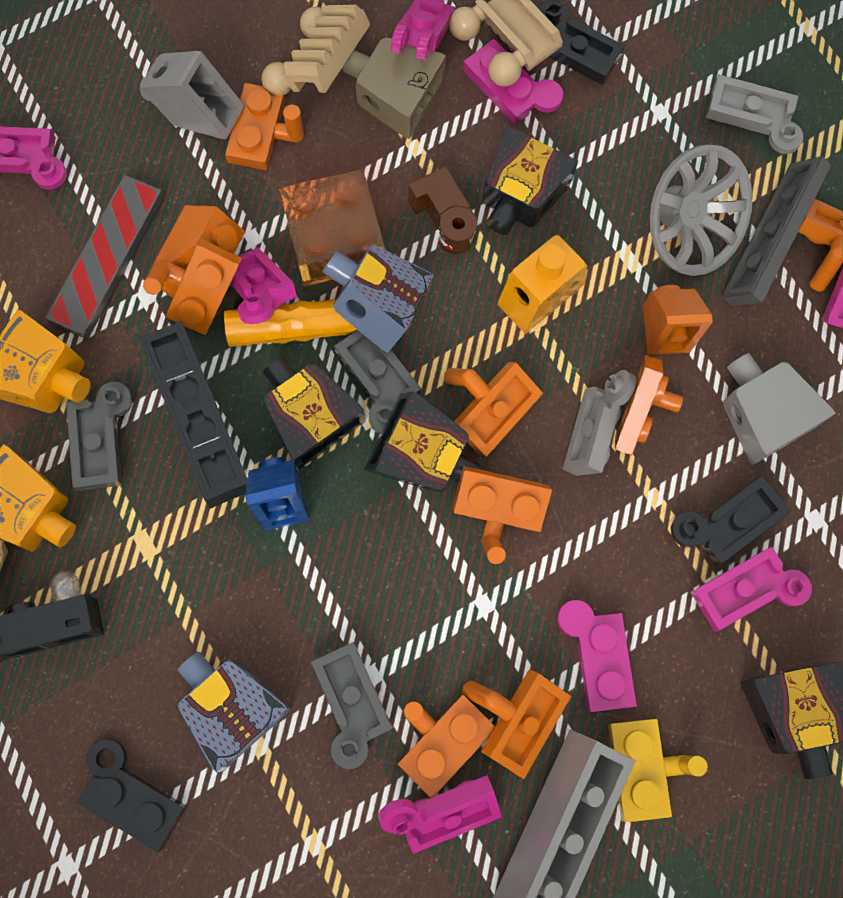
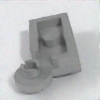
M718 75L708 106L707 119L769 135L770 146L781 154L795 152L803 141L801 128L796 123L791 122L792 115L796 109L797 95Z
M621 370L616 374H612L610 376L611 381L607 379L604 390L597 386L585 389L562 470L576 476L603 472L604 465L610 456L609 446L615 424L621 415V405L631 398L636 387V376L633 373Z

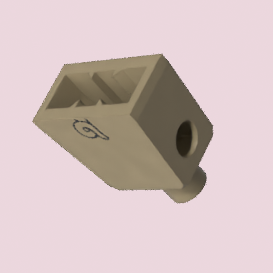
M387 37L380 40L371 56H367L354 49L342 70L344 73L357 78V103L403 137L410 139L445 80L446 55L435 51L430 53L426 61L416 58V48L406 45L401 54L391 52L392 39Z

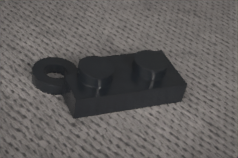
M105 739L94 743L87 754V766L89 771L95 776L91 777L76 803L156 852L161 851L187 806L124 768L126 751L118 741ZM105 749L111 750L115 756L114 763L108 768L102 767L99 763V755Z

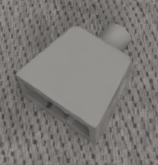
M201 51L164 53L159 55L140 83L142 97L147 101H151L171 124L220 139H227L245 107Z
M747 353L727 367L740 387L723 401L724 409L752 466L820 426L836 414L832 407L789 363L781 362L763 373L751 354Z

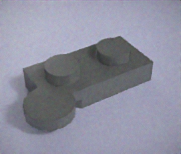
M359 330L334 346L336 354L375 403L369 411V423L376 433L381 434L400 394L414 391L420 395L421 387L392 350L388 353L384 352Z
M109 382L100 387L96 394V401L84 399L79 403L73 401L66 402L72 486L76 491L123 485L117 417L126 414L130 410L133 397L130 390L120 382Z
M352 642L311 661L331 710L342 731L332 742L331 755L335 763L344 769H354L362 765L368 757L369 747L367 741L393 729L356 645Z

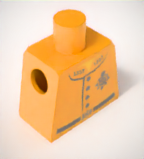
M555 235L513 269L497 305L526 335L585 285L587 265L560 236ZM522 294L527 295L530 303L523 301L520 296Z
M17 309L0 335V399L47 413L55 412L64 397L79 403L86 398L90 390V380L79 375L84 368L85 361L63 341L23 311Z
M3 444L0 448V539L31 552L39 546L43 538L62 548L70 541L76 530L74 523L60 515L68 504V497L26 459Z

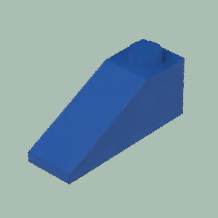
M283 457L270 458L258 464L259 468L248 470L245 492L246 502L266 531L309 520L294 460L285 461Z

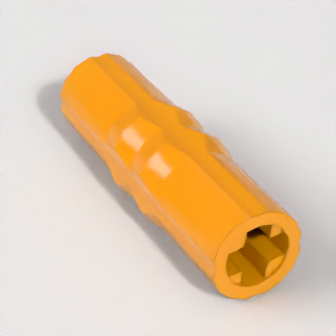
M336 299L314 302L300 300L291 304L283 303L279 308L275 309L274 315L270 319L258 324L242 322L238 310L224 311L225 333L229 347L263 343L284 344L293 340L308 341L320 337L349 335L357 331V329L335 311L333 304Z

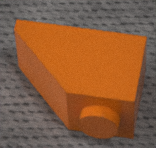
M185 205L155 262L163 259L186 270L200 238L234 254L245 231L217 206ZM166 280L161 290L174 298L179 286Z
M665 285L650 292L643 305L647 354L690 353L713 323L711 312L695 289H680L677 285Z

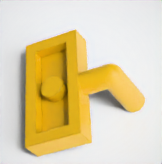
M657 719L608 724L611 749L635 761L618 800L621 821L633 822L672 817L666 777L677 775L702 776L708 768L706 760L700 756L692 755L663 757Z

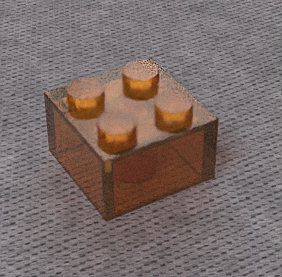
M363 169L279 188L303 286L333 280L322 273L335 250L358 263L369 246L376 245L384 249V243Z

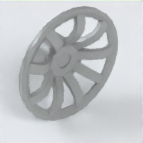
M709 144L690 148L671 162L655 189L650 211V231L654 248L660 259L669 268L678 273L697 276L716 270L736 252L745 236L752 212L753 196L751 181L744 164L731 150ZM706 155L705 169L701 176L695 180V174L689 161ZM718 158L724 160L731 167L729 172L716 183L708 185L717 171ZM679 171L683 178V186L673 185L667 188L670 180ZM738 180L741 193L740 200L713 201V197L732 187ZM740 212L735 231L733 232L730 228L712 218V213ZM660 221L667 226L663 230H660ZM704 228L720 236L727 243L723 250L715 257L712 244L704 232ZM679 233L681 249L674 258L667 250L664 242L672 239ZM694 239L702 252V263L689 265L686 262L692 253Z

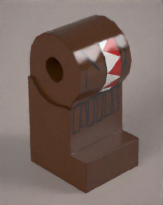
M445 166L410 183L408 202L415 214L425 209L427 210L439 230L438 240L440 246L451 254H461L468 251L474 243L477 220L447 167Z

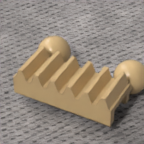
M476 0V5L473 8L465 6L456 9L449 20L450 31L459 40L467 41L473 39L478 34L481 22L484 20L488 26H491L494 33L499 35L502 42L507 44L512 53L500 52L491 59L488 67L491 80L502 87L513 85L519 79L524 65L530 71L561 48L563 43L559 30L531 0H491L488 3L485 0Z
M324 5L322 8L310 7L305 10L300 18V28L302 33L309 39H300L301 50H293L291 52L293 62H273L264 68L261 77L264 89L272 95H286L291 89L293 92H300L304 84L309 82L316 85L319 93H326L370 26L364 10L360 9L357 5Z

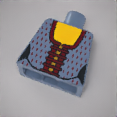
M376 245L369 246L358 263L335 250L322 273L344 286L333 304L335 311L386 353L391 350L407 331L434 276L429 271Z
M197 652L189 657L177 670L193 689L177 704L178 709L216 773L225 771L292 710L286 702L231 659L225 661L215 670L200 652Z

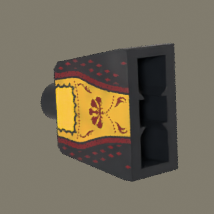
M507 125L484 186L482 202L493 209L486 221L487 225L493 231L502 235H507L510 232L515 221L528 227H535L572 183L578 160Z
M281 357L265 368L263 374L274 389L265 394L262 400L298 470L366 422L362 406L316 364H308L296 373L287 360Z
M412 391L400 394L364 470L429 491L442 492L446 488L449 479L459 482L463 466L479 469L480 465L462 455L469 439V434L422 396Z
M841 661L740 681L770 751L773 754L797 752L804 779L832 775L833 771L826 746L843 743V666Z

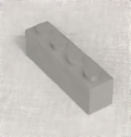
M570 729L493 898H576L635 761L594 739Z

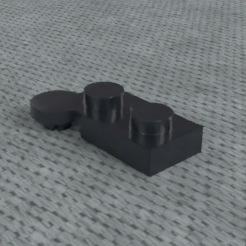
M556 0L544 2L539 6V10L559 30L563 41L562 47L549 57L603 85L622 56L625 45L575 19L568 20L569 10L562 2Z
M761 476L706 518L693 511H685L679 514L672 522L671 535L680 546L693 548L700 545L714 564L718 566L789 514L791 510L765 478Z

